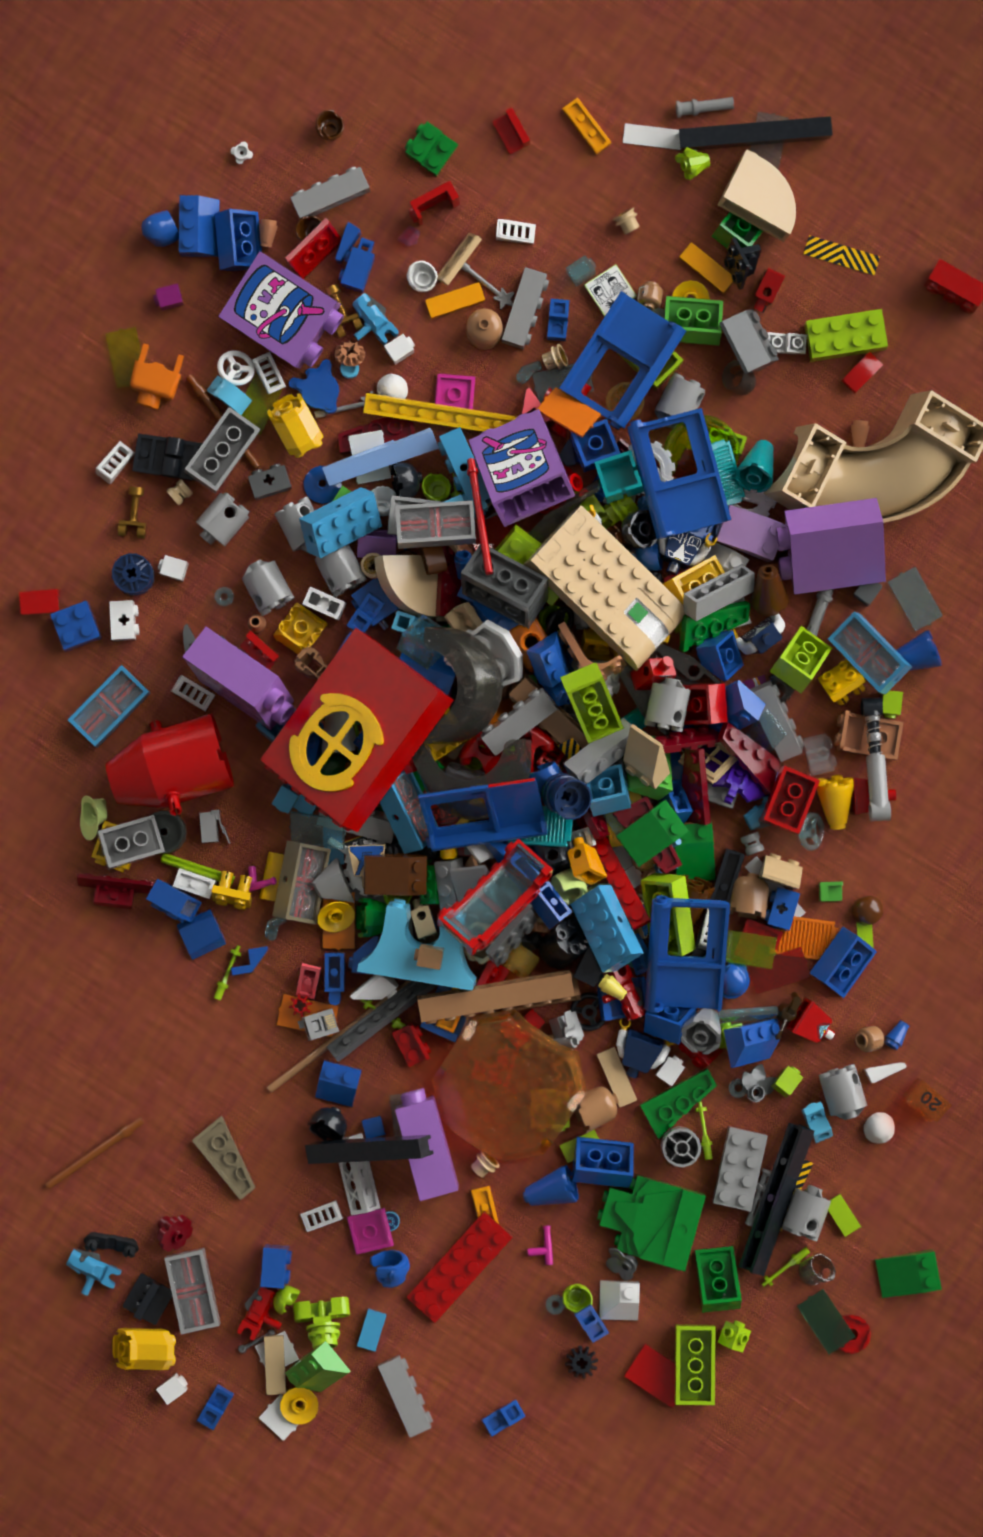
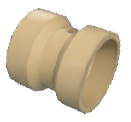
M182 479L176 483L174 488L167 490V493L178 506L183 503L184 498L190 497L193 494Z

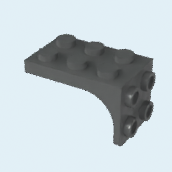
M502 887L500 889L506 901L511 905L518 899V894L511 888L505 889ZM531 904L527 905L485 951L491 962L497 967L506 962L509 953L513 948L516 949L520 945L523 936L532 931L537 918L534 914L535 911L531 908Z

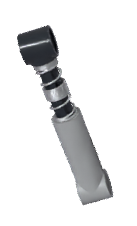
M861 698V715L865 718V722H867L865 724L868 727L866 737L869 747L867 750L870 753L866 756L870 821H890L891 806L888 800L885 755L881 754L883 753L880 746L882 745L880 743L882 736L879 733V728H881L879 727L880 716L883 715L882 698Z

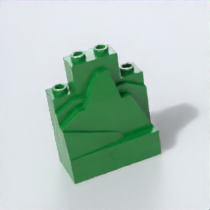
M638 1174L636 1179L632 1178L629 1189H632V1193L609 1187L608 1191L605 1190L602 1201L605 1202L604 1208L599 1209L597 1220L600 1221V1226L621 1231L615 1237L614 1245L617 1246L616 1249L640 1259L685 1271L706 1198L705 1194Z

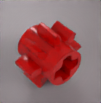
M298 993V999L291 998L293 1005H290L289 1008L295 1010L293 1015H296L298 1012L301 1017H304L303 1012L310 1013L308 1005L313 1003H308V995L301 998L300 993ZM299 1000H301L302 1003L306 1004V1006L303 1007V1011H300V1008H296V1004L299 1003Z

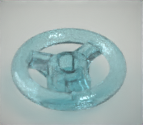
M814 812L806 815L801 831L798 834L800 842L806 850L813 851L817 849L824 837L823 820ZM816 823H818L819 827L818 835L816 834ZM811 838L814 844L809 845L806 839Z

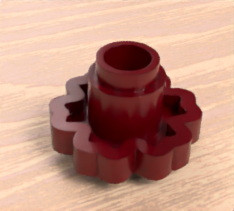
M180 1215L178 1218L176 1216H164L158 1222V1245L167 1252L172 1249L178 1250L184 1246L186 1239L191 1237L194 1229L191 1226L192 1221L184 1215Z

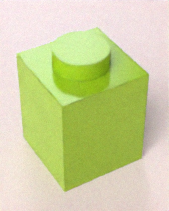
M889 690L886 695L881 694L884 718L895 719L896 716H900L903 692Z
M787 1066L782 1070L771 1087L787 1098L792 1094L803 1077L798 1069L793 1066Z

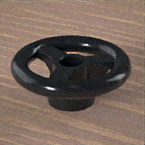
M560 607L554 613L549 614L546 619L547 636L560 630L558 625L564 622L566 613L568 614L567 625L570 629L572 628L574 614L569 607Z
M595 993L581 994V1000L572 1002L571 1012L576 1011V1013L582 1014L585 1019L590 1021L591 1025H584L580 1022L582 1030L594 1031L601 1028L606 1021H601L600 1019L596 1023L595 1020L597 1016L596 1008L599 1005L598 995ZM590 998L595 1000L591 1005H585L583 1008L577 1007L584 999ZM588 1008H591L593 1010V1014L591 1016L586 1015V1010Z

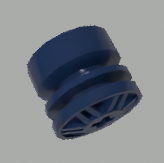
M128 553L121 556L114 563L112 578L115 585L123 593L130 596H141L152 588L155 582V571L143 556L136 553ZM135 570L137 576L130 578L128 572Z
M554 774L546 780L542 787L541 797L545 807L565 819L574 820L580 818L591 806V790L587 784L569 774Z

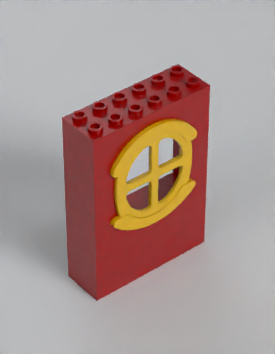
M355 628L260 760L265 763V769L278 775L277 778L283 783H288L292 786L291 789L294 792L303 795L305 801L312 806L318 807V811L324 816H329L333 819L332 822L335 825L344 828L348 832L353 830L358 833L454 700L371 636ZM347 712L349 718L335 737L330 736L318 725L320 720L329 714ZM356 721L361 723L364 735L363 745L358 755H354L341 743ZM312 732L318 734L328 743L327 749L314 766L309 764L306 754L308 738ZM335 750H338L351 761L350 767L339 774L326 776L320 772Z

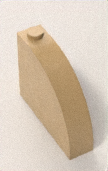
M746 149L737 163L718 206L784 242L791 234L796 219V204L793 192L784 176L776 167L758 156L755 152Z
M382 555L374 557L379 583L394 605L405 613L419 618L436 619V622H446L445 618L436 617L438 573L426 574L421 555Z

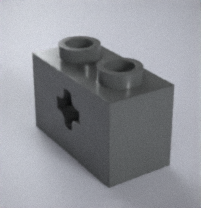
M279 463L270 466V470L262 471V469L251 472L252 475L248 476L256 500L292 489L285 465L281 466ZM267 477L275 479L272 481V485L264 483L267 481Z

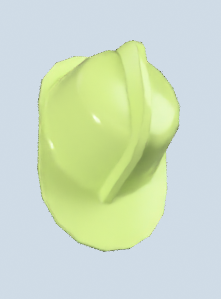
M86 795L81 800L80 828L86 840H93L97 835L98 825L107 819L106 800L103 798L92 799Z

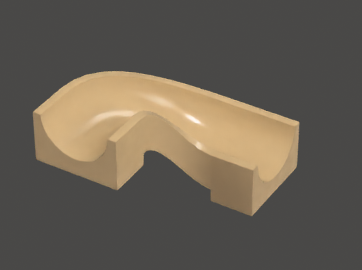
M932 390L911 394L892 432L883 440L868 447L847 446V442L816 423L796 427L793 433L798 436V445L791 462L779 479L763 494L789 510L877 498L883 523L913 515L940 500L955 487L964 476L970 464L977 462L983 449V422Z

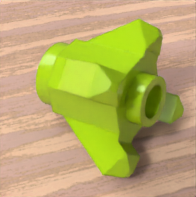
M686 147L683 153H678L675 156L676 162L680 163L681 169L684 171V177L688 180L693 179L701 171L710 167V158L707 153L697 152Z

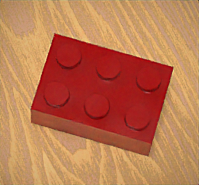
M942 259L938 260L924 284L927 287V291L935 295L937 293L940 294L950 304L956 303L966 313H974L983 300V282Z
M725 683L683 684L685 689L691 690L684 724L728 722Z
M787 766L780 767L760 821L791 834H799L820 780Z

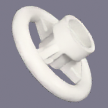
M228 351L219 358L217 363L220 377L222 379L225 378L235 386L248 383L254 376L255 367L251 358L241 351ZM233 356L244 359L248 366L236 362ZM227 359L229 362V366L225 374L223 370V363ZM242 372H249L244 379L237 380Z

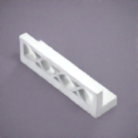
M362 1133L349 1137H345L343 1139H360L363 1138ZM369 1161L348 1162L350 1163L351 1171L346 1167L347 1162L339 1163L351 1215L380 1209ZM351 1181L355 1183V1190L351 1187ZM356 1199L360 1202L361 1209L359 1210L356 1208Z

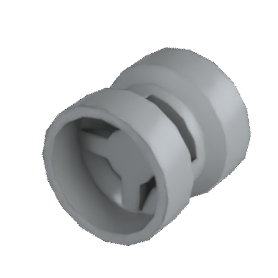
M758 832L740 838L742 844L746 847L745 853L747 856L765 850L763 844L759 841L760 835Z

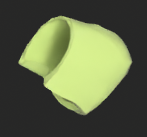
M572 868L563 870L552 877V886L567 905L588 893L587 884L574 877Z

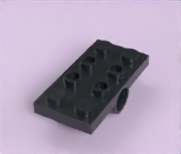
M138 433L132 471L196 481L186 474L184 469L203 443L186 441L176 437H160Z

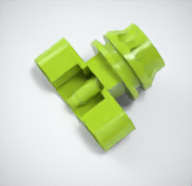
M593 493L579 502L580 506L582 505L587 511L591 510L590 505H593L605 529L618 521L623 522L629 513L638 510L632 498L627 497V494L623 495L624 499L605 504L603 507Z
M348 1297L331 1298V1301L328 1302L318 1301V1303L311 1304L310 1301L293 1303L295 1322H314V1324L306 1327V1330L309 1332L308 1339L312 1342L313 1349L325 1341L331 1348L338 1346L337 1339L340 1336V1330H338L340 1323L332 1322V1319L350 1316Z

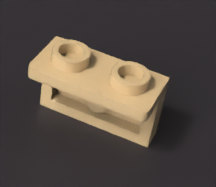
M469 602L454 607L444 616L457 636L467 630L474 631L483 623Z

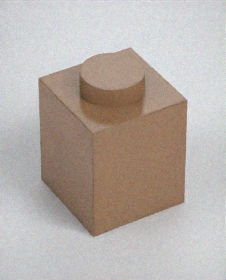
M421 944L419 949L416 948L414 960H417V966L440 970L444 947Z

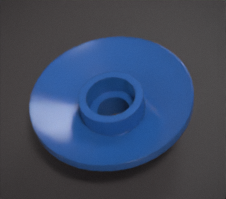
M317 466L307 473L304 479V490L307 496L316 503L325 504L332 502L342 487V482L329 486L322 469L325 466ZM321 480L326 482L324 487L319 486Z

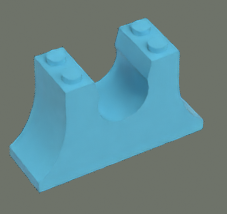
M403 899L390 901L386 908L384 927L379 943L369 955L362 958L358 964L357 972L473 991L477 977L467 964L463 943L444 926L439 927L440 935L434 942L422 943L417 941L409 931V921L411 918L410 904L405 903L406 900ZM462 910L455 917V921L465 929L467 913H463ZM421 944L444 947L440 970L417 966V960H414L416 948L419 949Z

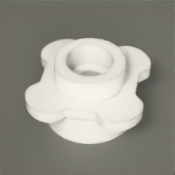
M241 142L236 147L231 148V154L236 157V163L242 164L244 160L253 157V153L249 151L246 142Z

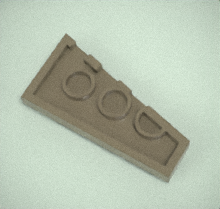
M223 1116L219 1117L192 1141L241 1200L256 1187Z

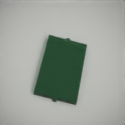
M824 1289L813 1296H808L806 1301L797 1306L828 1354H831L840 1347L843 1348L844 1344L856 1337Z

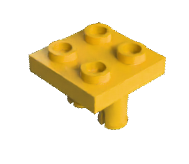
M847 659L817 678L833 702L837 701L838 705H844L841 698L846 703L849 701V697L846 695L849 692L853 691L855 695H859L861 693L858 687L861 692L865 690L863 683L866 680Z
M222 871L219 886L213 885L211 892L213 900L216 901L215 903L223 906L232 904L235 908L241 910L251 908L252 897L249 889L253 878L247 876L246 879L245 875H240L238 890L230 889L234 874L228 872L227 876V871Z

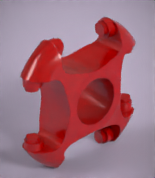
M535 726L524 734L525 738H529L526 742L515 745V753L512 751L511 756H508L503 750L495 756L489 748L480 747V745H484V741L481 739L482 732H477L464 744L458 758L461 765L470 764L472 757L478 758L485 771L487 785L498 783L494 778V773L505 762L530 765V773L534 772L533 762L536 748L541 746V749L545 752L553 751L554 741L547 733ZM469 799L466 801L467 809L474 804ZM484 807L480 811L482 815L479 817L482 821L489 819L487 808Z

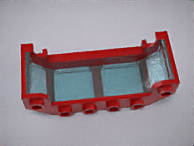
M517 839L514 843L510 842L504 849L506 851L504 859L500 863L496 862L491 867V872L487 876L483 875L477 881L478 885L474 889H468L460 902H455L447 909L443 908L437 915V925L439 927L442 926L461 943L471 956L478 949L480 951L483 950L538 896L541 886L548 882L552 876L553 869L520 839Z

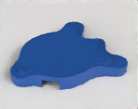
M325 359L318 368H308L306 370V379L291 378L289 386L291 389L297 390L302 394L305 403L309 407L320 409L327 414H333L337 410V398L340 389L331 373L332 363L330 360Z

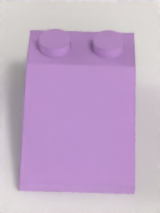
M729 505L728 508L732 520L722 523L717 535V542L763 561H773L778 550L776 528L786 527L785 524Z

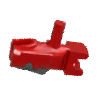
M626 964L619 969V972L618 970L616 972H607L609 976H613L628 991L620 1001L621 1009L627 1020H633L645 1015L641 988L634 986L632 981L634 976L630 966ZM609 994L602 997V1001L605 1004L615 999L619 1000Z
M259 1286L245 1303L248 1312L237 1330L238 1334H241L245 1328H249L252 1332L250 1340L254 1341L263 1323L280 1330L282 1323L269 1317L270 1308L274 1307L273 1299L277 1293L276 1290Z

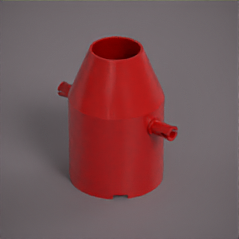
M212 713L162 728L161 721L155 720L156 727L152 721L149 724L151 732L141 734L105 764L110 787L117 804L153 808L169 807V812L173 816H176L175 809H177L178 815L182 813L180 803L234 787L227 753L221 750L219 742L223 740Z

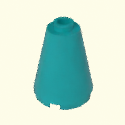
M767 440L757 441L738 466L735 479L745 490L750 491L753 489L757 490L756 493H761L771 488L774 465V446Z

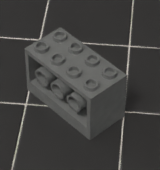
M480 544L461 572L462 594L529 629L548 600V578L490 547L493 574L486 575Z

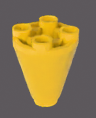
M833 775L828 780L826 778H819L820 782L817 787V793L830 829L846 828L845 824L848 820L854 788L853 778H843V775Z

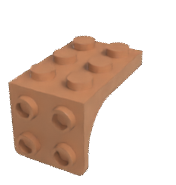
M565 621L558 626L561 631L558 634L566 646H570L567 649L576 662L579 661L578 669L594 663L588 660L575 635ZM620 655L606 663H597L604 681L611 674L614 673L616 675L622 672L627 665Z
M847 710L838 715L837 726L840 729L834 738V745L837 746L836 750L862 755L870 754L867 750L869 747L866 737L868 727L865 725L867 722H865V718L862 715L854 714ZM880 718L879 727L881 728H879V733L882 736V741L880 742L882 745L880 746L881 752H883L881 754L885 755L886 759L898 760L904 722Z

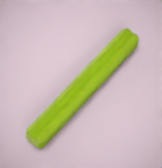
M167 853L162 855L161 862L220 882L221 871ZM233 876L231 885L234 882L235 876Z

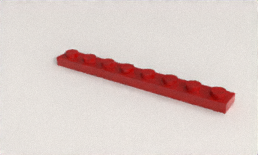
M583 816L575 819L580 829L588 827ZM607 837L595 840L596 845L591 847L596 849L607 874L606 879L609 885L612 886L633 930L650 923L651 920Z

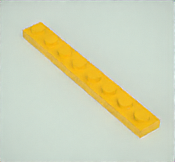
M366 393L363 413L457 428L461 427L482 432L487 429H495L517 418V416Z

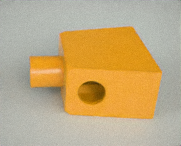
M583 837L573 839L574 847L568 850L567 854L574 877L589 885H593L606 878L607 874L596 849L585 844Z

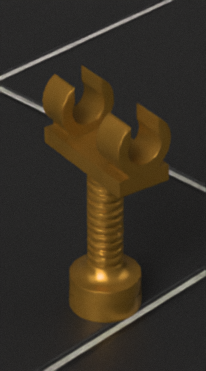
M335 284L324 290L325 294L341 304L338 312L344 315L342 322L336 330L338 337L345 336L342 325L353 321L356 330L363 328L357 313L350 316L346 314V310L339 298V293L341 292L339 285Z
M130 486L129 495L132 496L131 514L129 521L119 520L118 535L126 536L127 525L138 526L137 537L145 539L147 524L137 522L139 498L144 496V488Z

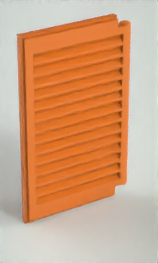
M794 916L790 931H782L784 933L778 949L775 950L769 947V954L819 960L836 937L838 928L834 927L836 923Z

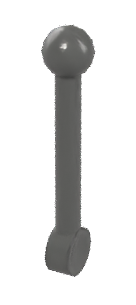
M270 1329L267 1334L245 1346L240 1345L238 1348L239 1352L245 1353L248 1348L264 1340V1336L275 1335V1331Z

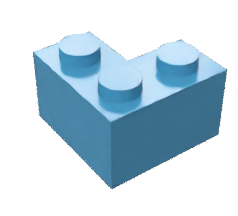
M284 783L273 800L272 805L276 806L279 811L286 812L287 814L294 807L300 814L311 817L317 807L305 801L303 795L294 792L291 789L292 786L288 783Z

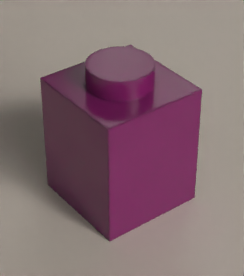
M178 283L155 289L157 294L153 295L156 307L160 306L162 311L184 305Z

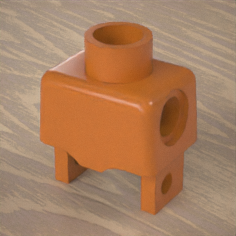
M143 343L139 360H135L130 386L132 390L139 392L137 404L158 410L161 399L166 401L174 399L182 378L180 371L184 356L178 354L174 371H170L163 364L157 362L145 363L149 345Z
M537 618L529 629L519 624L509 630L523 654V666L528 672H533L534 669L526 651L528 648L525 646V639L529 636H534L540 642L547 637Z

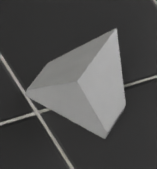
M335 858L312 884L320 898L355 903L347 877L344 874V869L340 861Z

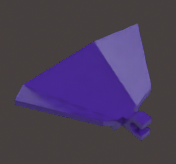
M703 745L701 748H704L705 752L711 754L717 747L708 748L706 745ZM720 750L714 757L724 763L730 755ZM713 760L706 764V768L713 773L721 766ZM739 760L716 783L711 784L712 787H726L729 789L724 799V802L731 805L736 793H739L747 803L770 795H765L762 792L760 784L755 783L751 779L752 775L747 769L743 770L739 765Z

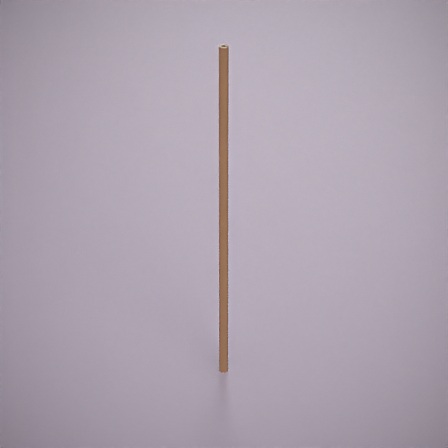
M406 980L397 987V992L410 983L411 980ZM387 996L380 1000L378 1003H376L374 1006L377 1008L386 1000H388ZM368 1009L267 1086L271 1093L325 1053L328 1050L326 1046L374 1009Z

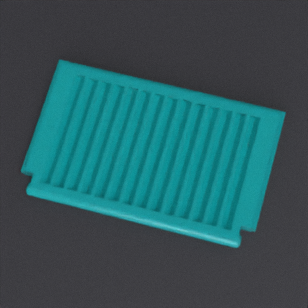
M722 439L711 443L728 506L742 502L741 498L746 496L744 489L735 479L737 465L730 441L725 442Z
M543 806L548 834L520 839L525 845L567 847V842H571L573 820L565 819ZM509 840V841H508V844H509L510 842H513V843H514L516 840Z

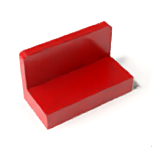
M512 107L505 110V115L493 121V125L510 155L530 145V139Z
M49 589L19 592L21 614L28 615L59 611L58 598L60 597V590Z

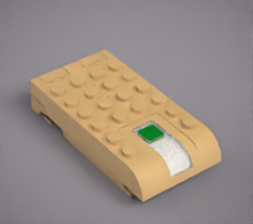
M582 505L573 510L523 564L547 577L548 587L635 671L643 665L683 619V615H685L683 604Z

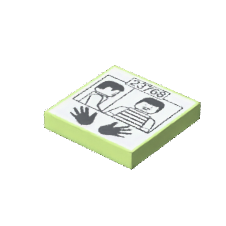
M617 264L584 284L604 317L621 291L632 299L637 297Z

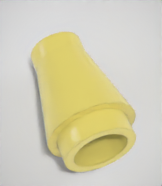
M608 974L604 976L598 985L602 992L618 998L620 1001L628 992L613 976Z

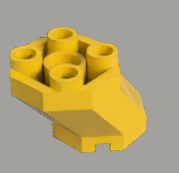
M297 393V397H294L292 394L284 396L273 403L274 409L272 411L270 409L267 411L271 422L290 455L300 458L312 448L316 449L322 445L321 439L323 434L300 393Z
M120 1328L116 1331L119 1334L113 1337L112 1354L114 1358L119 1360L116 1363L118 1368L124 1370H168L170 1366H174L176 1362L174 1356L176 1339L174 1335H170L168 1330L162 1328Z

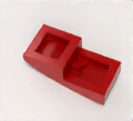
M869 352L841 381L855 394L883 364Z

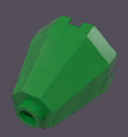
M359 898L358 902L362 903L361 906L356 908V929L361 930V933H358V937H372L383 932L387 904L371 898Z

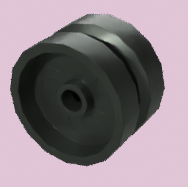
M169 811L153 813L152 815L155 817L165 850L163 853L175 852L181 848L187 835L186 825L182 818L178 815H171ZM161 829H167V835L163 836Z

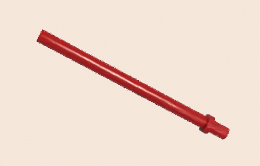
M469 458L467 460V475L470 476L486 575L493 574L477 477L479 471L476 468L475 459Z

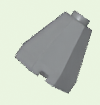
M700 1009L682 1026L681 1042L691 1052L703 1051L702 1054L708 1055L720 1047L721 1026L718 1013L714 1009Z

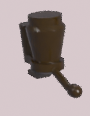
M796 992L791 994L792 1000L790 1004H781L776 1009L777 1018L783 1021L778 1034L775 1035L776 1040L781 1038L780 1035L787 1021H793L797 1016L796 1011L801 1004V999Z

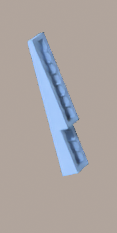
M428 428L397 441L391 440L322 467L328 485L331 486L439 449L433 431L431 428Z

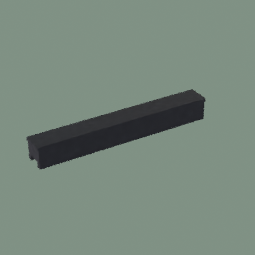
M831 116L679 129L680 151H684L686 147L692 150L826 140L833 136Z
M725 848L713 885L715 890L710 900L730 902L733 885L738 878L745 854ZM707 909L705 910L695 941L696 949L691 953L692 957H704L706 955V950L698 949V944Z
M788 1123L738 1267L744 1268L753 1274L765 1275L812 1141L814 1130L801 1124Z
M430 1135L324 1140L305 1145L308 1164L422 1159L434 1154L433 1150L429 1149L428 1139H431Z

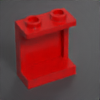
M451 181L410 201V208L408 210L413 223L417 222L419 226L423 225L420 213L446 199L449 200L452 208L460 205L459 196Z

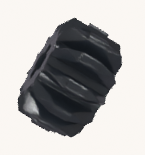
M579 1345V1352H576L574 1348L571 1349L574 1356L567 1354L566 1358L572 1361L565 1362V1365L572 1366L568 1370L569 1373L576 1371L574 1374L575 1378L581 1373L582 1379H585L586 1372L589 1376L593 1375L590 1368L597 1370V1366L592 1363H597L598 1358H592L596 1354L595 1351L588 1354V1346L582 1351V1346ZM579 1358H583L584 1361H587V1364L584 1363L585 1366L580 1367V1364H576V1362L579 1361Z

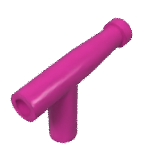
M248 867V874L253 878L249 892L277 883L275 877L257 882L256 867Z
M546 1225L543 1226L544 1247L528 1248V1256L545 1255V1264L552 1265L551 1226Z

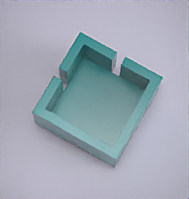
M631 450L594 462L607 504L624 499V494L630 497L644 492Z

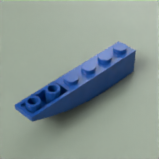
M508 841L484 844L498 863L504 859L506 853L504 849L508 845ZM519 849L512 858L511 863L533 882L540 874V870ZM505 871L507 875L510 877V879L513 881V883L516 885V887L523 894L527 889L521 883H519L512 875ZM548 881L539 889L540 893L530 904L550 930L571 914L572 910Z

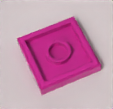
M437 373L435 404L473 409L476 377Z
M385 1208L347 1217L356 1255L394 1246Z

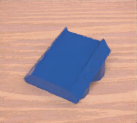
M211 909L195 916L192 922L184 921L177 925L192 960L226 944L224 935Z

